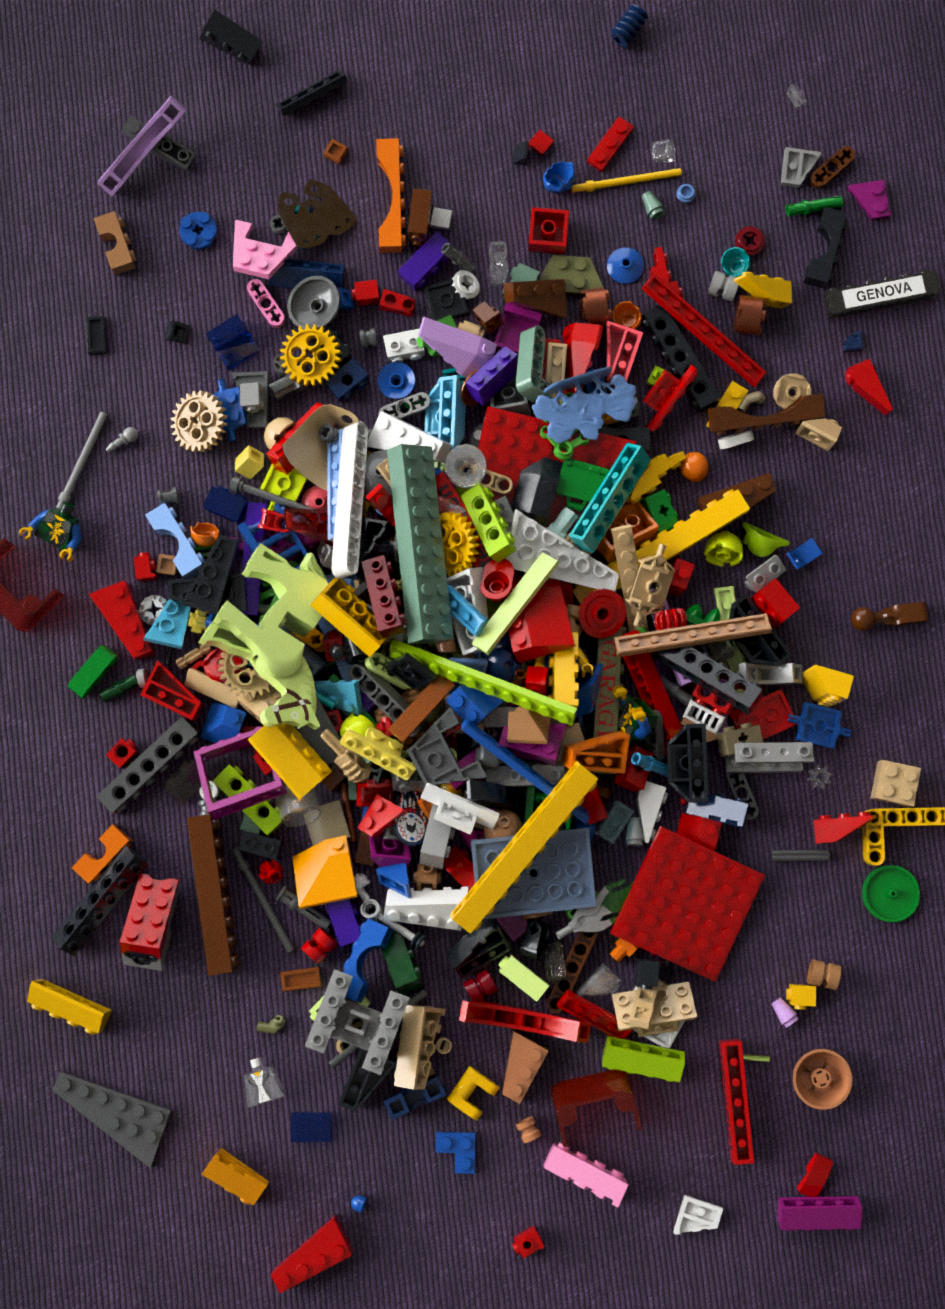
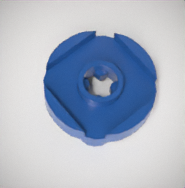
M206 212L190 213L180 221V236L183 242L192 247V249H206L213 244L215 237H217L218 231L215 221ZM197 227L203 228L200 235L194 232Z

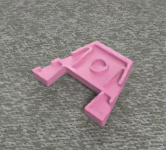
M236 220L233 252L234 271L270 279L284 264V260L295 253L297 246L288 232L282 247L250 240L248 237L253 229L252 223Z

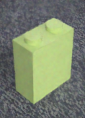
M512 954L509 957L505 955L499 962V972L536 1002L549 987L547 982Z

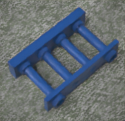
M278 503L275 504L274 508L278 513L288 515L284 506L280 507ZM285 519L283 521V524L287 529L289 527V521ZM260 521L252 526H247L245 522L238 525V530L252 553L260 543L268 548L291 535L296 545L279 555L287 559L299 551L303 557L307 554L295 531L291 533L279 532L263 542H256L253 536L256 535L255 532L262 529L257 527Z

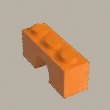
M112 824L99 838L106 847L105 855L101 859L97 860L89 853H85L72 867L88 884H93L99 879L125 845L131 848L130 843L133 840L117 825Z

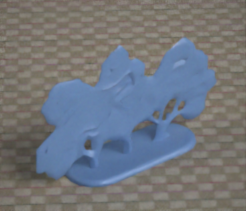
M605 367L567 378L548 386L544 393L547 395L558 393L556 398L540 395L536 399V404L532 405V409L536 418L550 422L547 436L554 439L557 443L571 439L575 429L580 430L585 438L597 440L599 435L598 429L602 428L604 424L603 414L606 413L619 421L628 422L630 420L632 410L636 404L634 399L636 386L628 384L625 377L620 374L612 377L610 383L602 382L600 379L612 372V367ZM595 382L596 389L594 392L586 394L582 391V385ZM601 386H603V388H609L612 393H605L602 390ZM575 387L577 388L576 393H574L571 397H567V395H565L562 392ZM559 399L562 400V403H563L562 405L559 404V402H558Z

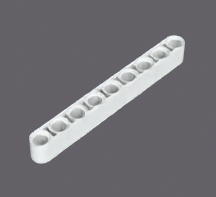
M362 421L344 427L342 434L332 555V573L337 579L356 574L359 566L368 429Z

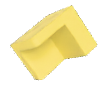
M250 445L235 460V472L248 479H252L264 467V453Z

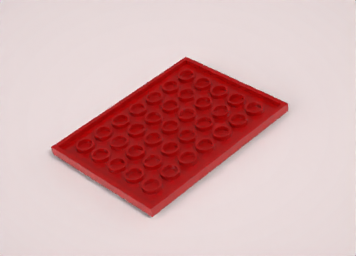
M487 406L474 466L507 476L513 483V489L508 494L492 491L494 495L492 497L493 501L506 496L511 507L521 470L544 457L563 462V460L555 456V447L552 443L540 436L541 428L548 426L550 423L535 417ZM578 431L573 434L569 442L578 438L581 432ZM599 433L597 440L590 439L587 445H580L573 449L571 459L611 469L626 443L636 445V441ZM489 474L481 476L482 484L487 485L491 482ZM502 480L499 483V489L502 491L507 490L510 486L507 480ZM555 493L545 526L546 529L552 522L554 523L562 509L567 507L565 495L562 497ZM572 497L570 499V501L577 502L580 504H582L583 500ZM587 502V504L581 512L570 509L576 515H578V518L566 532L567 535L573 530L574 526L578 522L579 518L583 514L589 502Z

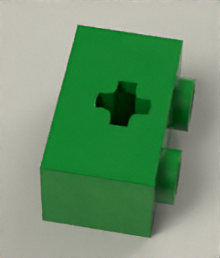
M665 489L656 491L639 500L658 524L657 534L673 528V525L678 522V514L673 510L671 497Z

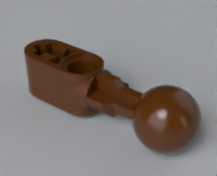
M926 602L890 606V608H883L881 612H873L869 608L860 607L851 615L852 626L861 632L870 630L877 623L899 626L929 621Z

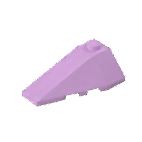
M426 317L423 318L418 336L427 345L444 357L443 360L450 363L456 369V372L465 378L484 366L494 356L497 344L481 336Z

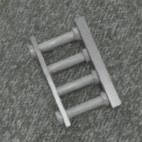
M812 742L735 743V754L724 756L725 773H801L803 771L802 762H814Z

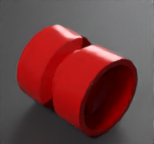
M321 927L312 935L313 939H308L301 947L317 964H320L327 957L326 952H331L338 945Z

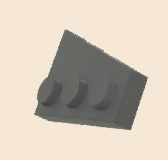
M268 371L232 373L237 387H240V384L259 382L264 387V409L258 410L256 413H249L247 411L246 413L247 425L250 429L266 428L269 424L270 373Z

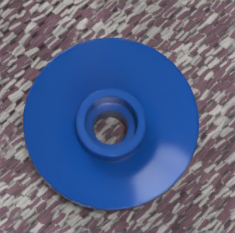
M631 248L615 250L607 261V271L610 277L621 284H631L637 281L644 270L642 256ZM628 261L629 265L624 266L623 262Z
M389 363L379 372V389L388 398H404L412 392L415 386V375L412 369L404 363ZM399 380L400 384L394 385L393 382Z

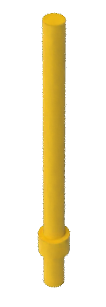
M681 168L595 182L589 180L583 184L572 185L571 192H593L594 189L681 176L682 173Z

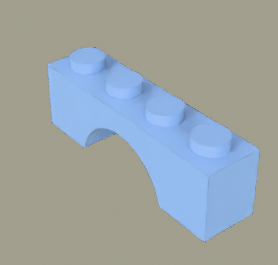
M163 503L145 514L159 536L171 535L178 539L179 551L173 562L182 577L186 579L198 575L200 568L206 561L200 552H195L194 548L196 545L191 537L187 539L184 534L187 530L182 522L178 523L175 518L178 515L173 507L168 508Z

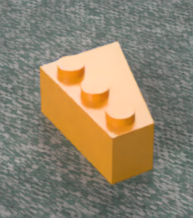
M223 1148L218 1150L201 1174L228 1192L240 1197V1200L245 1204H252L253 1206L269 1183L267 1179Z

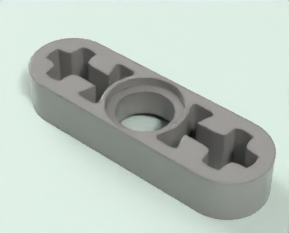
M419 392L383 406L379 410L378 416L381 411H395L393 407L396 406L399 416L396 413L391 415L403 419L427 410L431 406L432 400L428 394ZM421 396L424 399L427 398V401L424 402V406H422L421 404L415 405L417 409L414 410V405L411 402L412 399L413 402L416 403L420 401ZM408 403L410 410L407 413H402L400 411L401 404Z

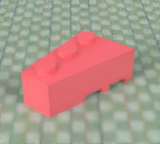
M607 321L606 367H612V372L606 376V383H610L611 378L618 374L625 377L626 381L628 380L643 332Z

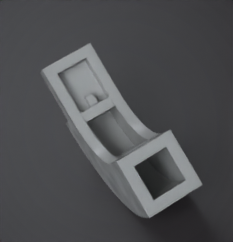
M739 663L738 673L747 681L755 682L759 686L803 684L801 664L789 663L781 664L777 667Z

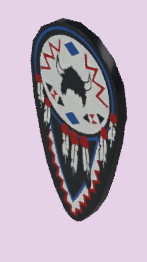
M398 791L395 805L406 810L407 813L393 820L394 834L404 845L410 847L418 846L423 843L428 825V818L417 803L421 799V793L419 791H409L407 793Z

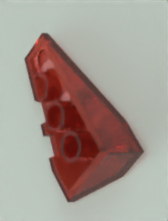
M284 509L286 529L333 546L334 541L328 540V509Z

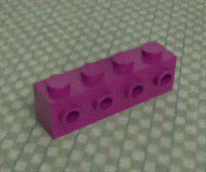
M858 1196L778 1198L777 1219L780 1229L786 1231L861 1229L862 1206Z

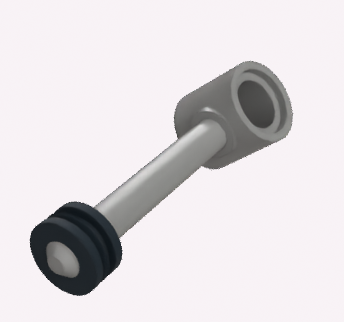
M368 899L362 903L360 910L366 919L369 918L376 922H383L409 939L411 946L417 950L424 946L427 939L425 935L420 932L414 934L396 921L383 920L384 909L376 900ZM376 908L375 913L369 915L370 910Z

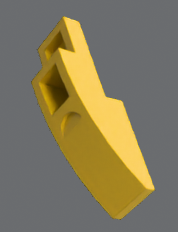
M684 452L674 453L668 458L664 453L651 459L625 503H636L642 499L641 495L644 493L650 494L655 491V486L661 483L659 478L667 474L666 470L669 468L672 470L681 465L680 461L686 458Z

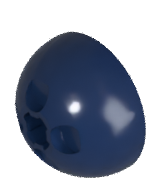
M509 633L504 634L489 655L481 652V658L488 661L486 674L509 683L514 681L516 670L523 669L527 672L528 666H534L535 659L521 663L518 662L512 650Z

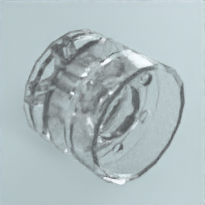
M458 445L447 455L445 462L447 477L452 484L459 488L468 489L481 483L485 477V456L481 450L473 445ZM464 463H468V467H471L466 473L463 469H460V467H464Z
M286 785L288 793L276 797L282 824L288 827H298L316 821L321 815V809L316 798L315 787L299 800Z

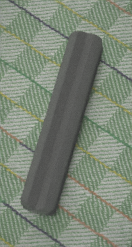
M773 850L772 860H830L829 850Z

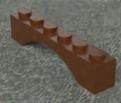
M823 394L799 396L784 410L767 416L747 415L731 406L707 408L710 431H716V435L727 434V430L734 429V432L746 431V427L753 426V430L764 429V425L771 424V427L783 426L782 422H789L790 425L801 424V420L804 419L816 420L819 417H825Z

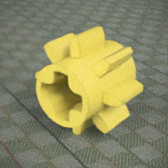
M195 610V613L190 612L187 626L191 627V632L199 634L202 630L206 631L205 621L208 618L206 612L202 610Z

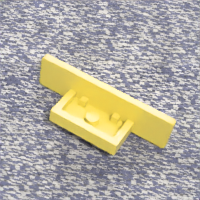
M370 726L365 736L348 729L339 742L342 746L404 780H408L416 770L413 763L400 757L403 744Z

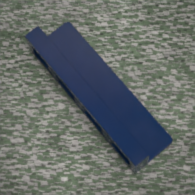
M286 258L279 270L268 279V285L294 288L307 277L323 276L331 280L337 288H342L345 265Z

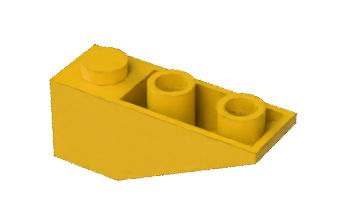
M744 272L741 276L734 279V282L752 296L766 298L765 306L781 309L792 304L791 281H786L780 277L769 278L768 275H753V272Z

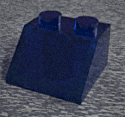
M238 314L205 333L228 371L260 351Z

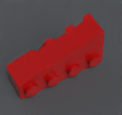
M123 580L89 594L134 659L141 660L156 654L152 643L143 641L147 630L128 582Z
M336 1214L273 1270L271 1277L279 1293L352 1256L353 1248Z

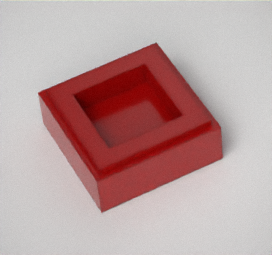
M539 130L529 141V147L543 156L553 145L554 140Z

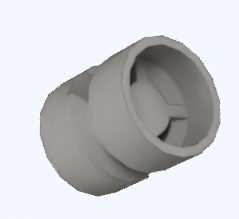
M715 270L707 294L715 297L721 295L722 299L733 302L738 288V284L734 282V279L737 277L731 275L726 277L725 273Z

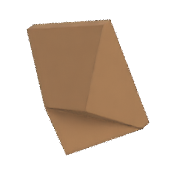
M521 706L514 711H509L507 742L547 744L550 717L524 709Z

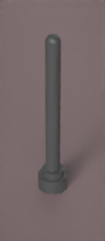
M234 476L230 482V491L236 493L244 491L311 516L316 514L314 508L247 485L242 478Z

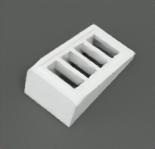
M690 700L683 715V718L685 717L696 724L705 723L708 715L711 714L712 716L708 724H706V730L714 734L719 732L726 717L715 713L712 709L699 704L695 700ZM695 708H699L695 717H693L692 714ZM703 710L705 711V714L702 720L700 721L698 720V718ZM716 717L718 721L715 728H713L711 725Z

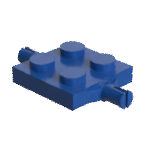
M218 379L219 391L212 395L217 396L218 400L223 402L221 407L226 408L222 414L228 416L226 419H223V422L227 423V425L223 426L222 429L227 432L229 442L237 441L235 430L240 426L248 424L247 413L240 404V387L227 389L225 379Z
M804 702L800 717L788 715V718H790L787 719L788 722L798 724L796 736L798 741L812 742L814 745L834 749L839 735L847 737L851 735V729L841 727L842 711Z

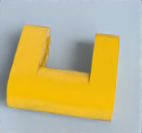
M469 1066L447 1097V1100L469 1117L478 1121L483 1112L468 1101L469 1097L477 1086L492 1096H495L500 1087Z

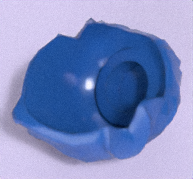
M556 162L552 164L550 169H546L543 182L548 192L559 194L571 189L575 181L574 163Z

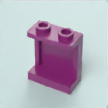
M506 303L502 317L504 324L499 327L496 339L493 342L497 344L495 353L497 354L505 346L519 354L521 332L537 325L540 326L542 314Z

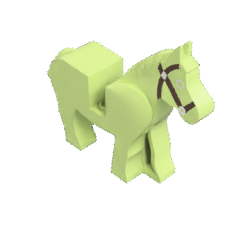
M260 543L247 562L242 575L262 579L270 583L279 600L268 610L258 626L227 600L198 643L203 646H215L227 653L246 658L259 676L268 681L281 693V698L274 705L268 706L261 712L260 720L264 726L272 728L282 724L297 726L299 729L307 725L316 730L320 727L315 716L317 704L316 690L311 670L306 659L303 657L305 644L280 628L285 626L302 638L314 629L322 615L310 605L328 585V582L313 553H307L299 569L291 567L286 559Z

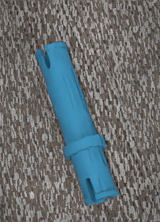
M638 752L632 755V764L642 767L645 771H653L668 777V764Z

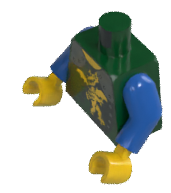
M63 502L61 509L57 507L50 510L46 509L28 524V528L24 527L19 531L20 536L24 532H29L25 540H30L32 537L31 532L34 531L35 536L62 550L60 552L62 560L65 555L69 554L68 562L73 560L72 552L76 551L82 540L79 519L71 515L74 506L68 502Z
M621 685L613 687V695L615 698L621 697L619 701L623 707L618 727L623 732L630 734L629 746L632 745L634 739L639 741L646 740L658 720V715L644 700L626 696L627 690Z

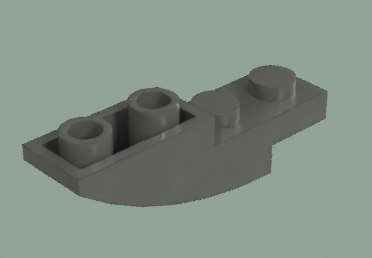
M130 115L121 133L133 140L145 124ZM164 135L149 151V153L185 170H187L196 153L167 135Z

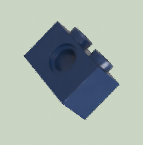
M353 358L336 371L335 376L331 375L329 381L325 380L324 382L328 390L341 403L342 401H348L357 389H363L368 384L369 378L368 374ZM345 379L353 380L351 385H344L343 382Z

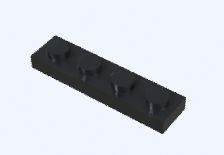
M338 70L277 103L276 106L283 116L295 113L296 109L310 105L316 98L325 97L329 91L341 88L344 83L348 82L347 77L341 70Z

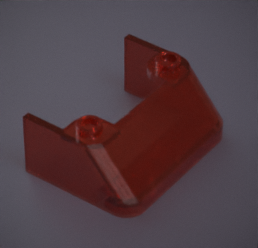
M5 538L0 541V560L15 546ZM0 583V613L17 630L27 632L65 595L54 588L42 601L34 595H27L19 602Z
M606 1070L554 1083L551 1088L563 1147H568L563 1126H568L575 1122L577 1118L575 1107L614 1098L616 1107L620 1111H632L637 1130H642L636 1101L626 1071Z

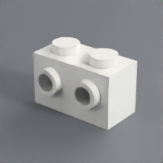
M420 329L383 336L388 363L403 362L404 359L410 358L411 360H418L425 356L424 347L420 348L417 344Z

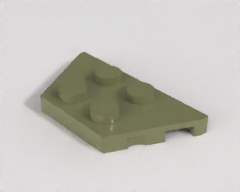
M552 255L538 279H565V293L568 295H579L581 290L603 287L590 257Z

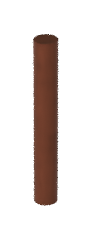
M344 783L340 784L346 823L351 836L349 840L351 842L357 840L351 801L349 800L348 784Z

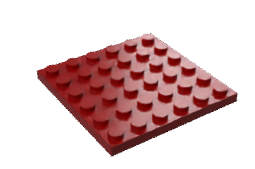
M660 826L610 933L716 982L765 875Z

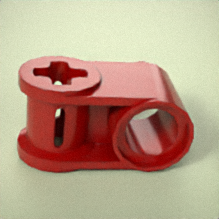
M261 508L262 517L260 524L257 526L258 528L291 533L296 529L297 522L294 517ZM285 519L289 521V527L287 529L283 527V521Z

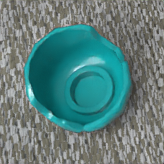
M739 247L729 248L723 253L721 259L722 268L728 277L730 275L734 277L741 276L742 273L749 271L751 265L747 252Z

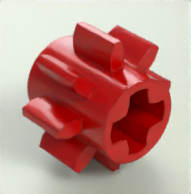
M389 717L381 718L380 724H376L377 730L392 739L396 738L388 731V728L394 722Z
M274 859L272 862L265 861L259 868L261 873L258 876L267 885L269 883H277L283 876L280 872L283 870V867Z

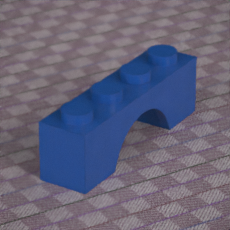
M369 918L362 924L359 939L352 946L353 952L351 957L344 964L345 970L343 973L353 976L346 998L362 1003L369 987V983L365 980L362 971L364 959L371 951L377 948H386L394 929Z

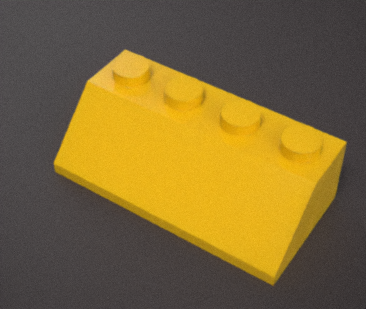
M814 665L802 672V681L813 701H817L819 706L829 708V706L848 699L854 678L853 675Z
M282 724L272 728L263 726L248 739L299 800L332 772L328 765L302 737L301 733L290 724Z
M44 979L34 980L30 984L27 1002L32 1004V1008L39 1011L44 1009L50 1012V1016L57 1019L62 1017L67 1020L69 1025L74 1027L80 1025L85 1028L84 1031L92 1035L103 1032L112 1012L111 1009Z

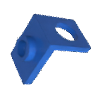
M814 538L786 553L796 570L823 554Z

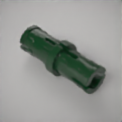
M133 674L120 682H115L113 686L99 692L101 698L107 703L119 695H125V692L139 686L137 678Z

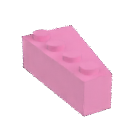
M559 1142L558 1145L553 1143L544 1163L545 1169L568 1181L570 1179L574 1180L573 1183L582 1189L588 1190V1188H591V1192L596 1194L597 1197L601 1199L608 1197L612 1199V1205L619 1207L628 1187L622 1172L616 1169L610 1171L605 1168L606 1165L598 1160L592 1162L587 1159V1155L579 1151L575 1154L569 1151L570 1147Z

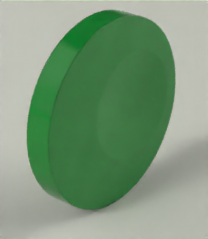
M885 865L874 869L866 877L862 886V899L866 909L875 918L886 922H899L908 918L916 910L920 900V890L916 879L909 871L899 866Z

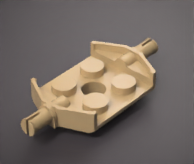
M659 543L655 556L652 555L638 559V562L641 563L630 598H625V601L636 611L633 623L635 626L641 627L644 616L647 617V615L657 613L663 609L675 572L674 568L663 557L667 545ZM656 582V589L650 591V585Z

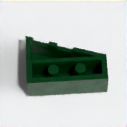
M394 930L387 947L381 949L395 988L399 994L406 996L423 989L420 980L422 975L418 965H414L413 959H415L412 948L407 947L406 942L409 940Z

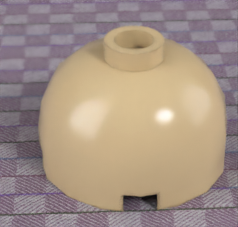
M286 417L276 418L266 426L264 432V441L267 448L270 450L296 422Z

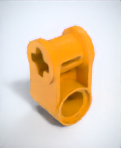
M315 627L303 638L292 632L304 644H307L316 652H324L322 642L324 635Z

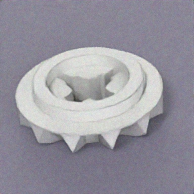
M458 271L452 278L454 281L452 286L456 288L455 293L458 292L461 298L466 297L467 300L477 296L480 289L477 278L469 271ZM463 282L465 285L469 286L467 289L465 286L462 285Z
M158 595L144 598L139 610L142 620L149 625H153L156 618L162 612L167 600ZM153 602L157 608H162L156 611L155 616L152 612L147 611L152 609Z

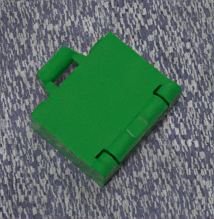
M571 458L563 460L555 493L562 497L566 496L567 508L581 512L587 502L591 501L610 469ZM571 497L583 500L582 504L570 501Z

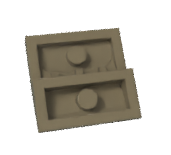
M340 800L303 812L313 846L330 838L345 835L347 838L351 837Z

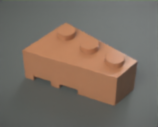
M514 1029L502 1094L520 1104L545 1059L548 1048Z

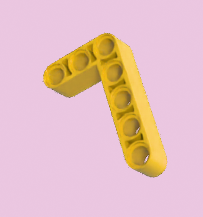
M945 807L883 808L864 811L873 812L876 815L874 823L869 822L862 827L864 861L872 866L881 865L884 862V826L945 825ZM890 812L894 813L896 816V819L893 823H891L888 820V814ZM909 812L915 815L913 822H910L907 818ZM928 812H932L934 814V820L932 822L928 821L927 819ZM871 832L877 835V840L874 843L869 839ZM873 851L878 854L876 862L870 859V854Z

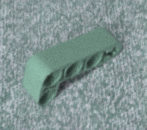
M539 325L527 329L520 334L516 375L518 392L533 404H536V399L540 395L549 398L553 397V394L547 395L544 393V390L550 384L542 378L546 337L543 328Z

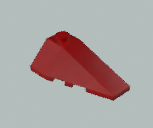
M681 813L677 834L715 851L722 822Z

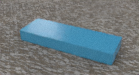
M448 585L451 614L475 637L480 636L489 620L454 587Z

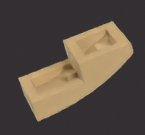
M638 987L629 1018V1025L649 1029L657 998V990L641 989V987Z

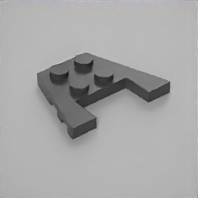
M452 707L407 751L425 786L427 783L437 785L487 777V773L480 760L460 768L442 732L460 723Z

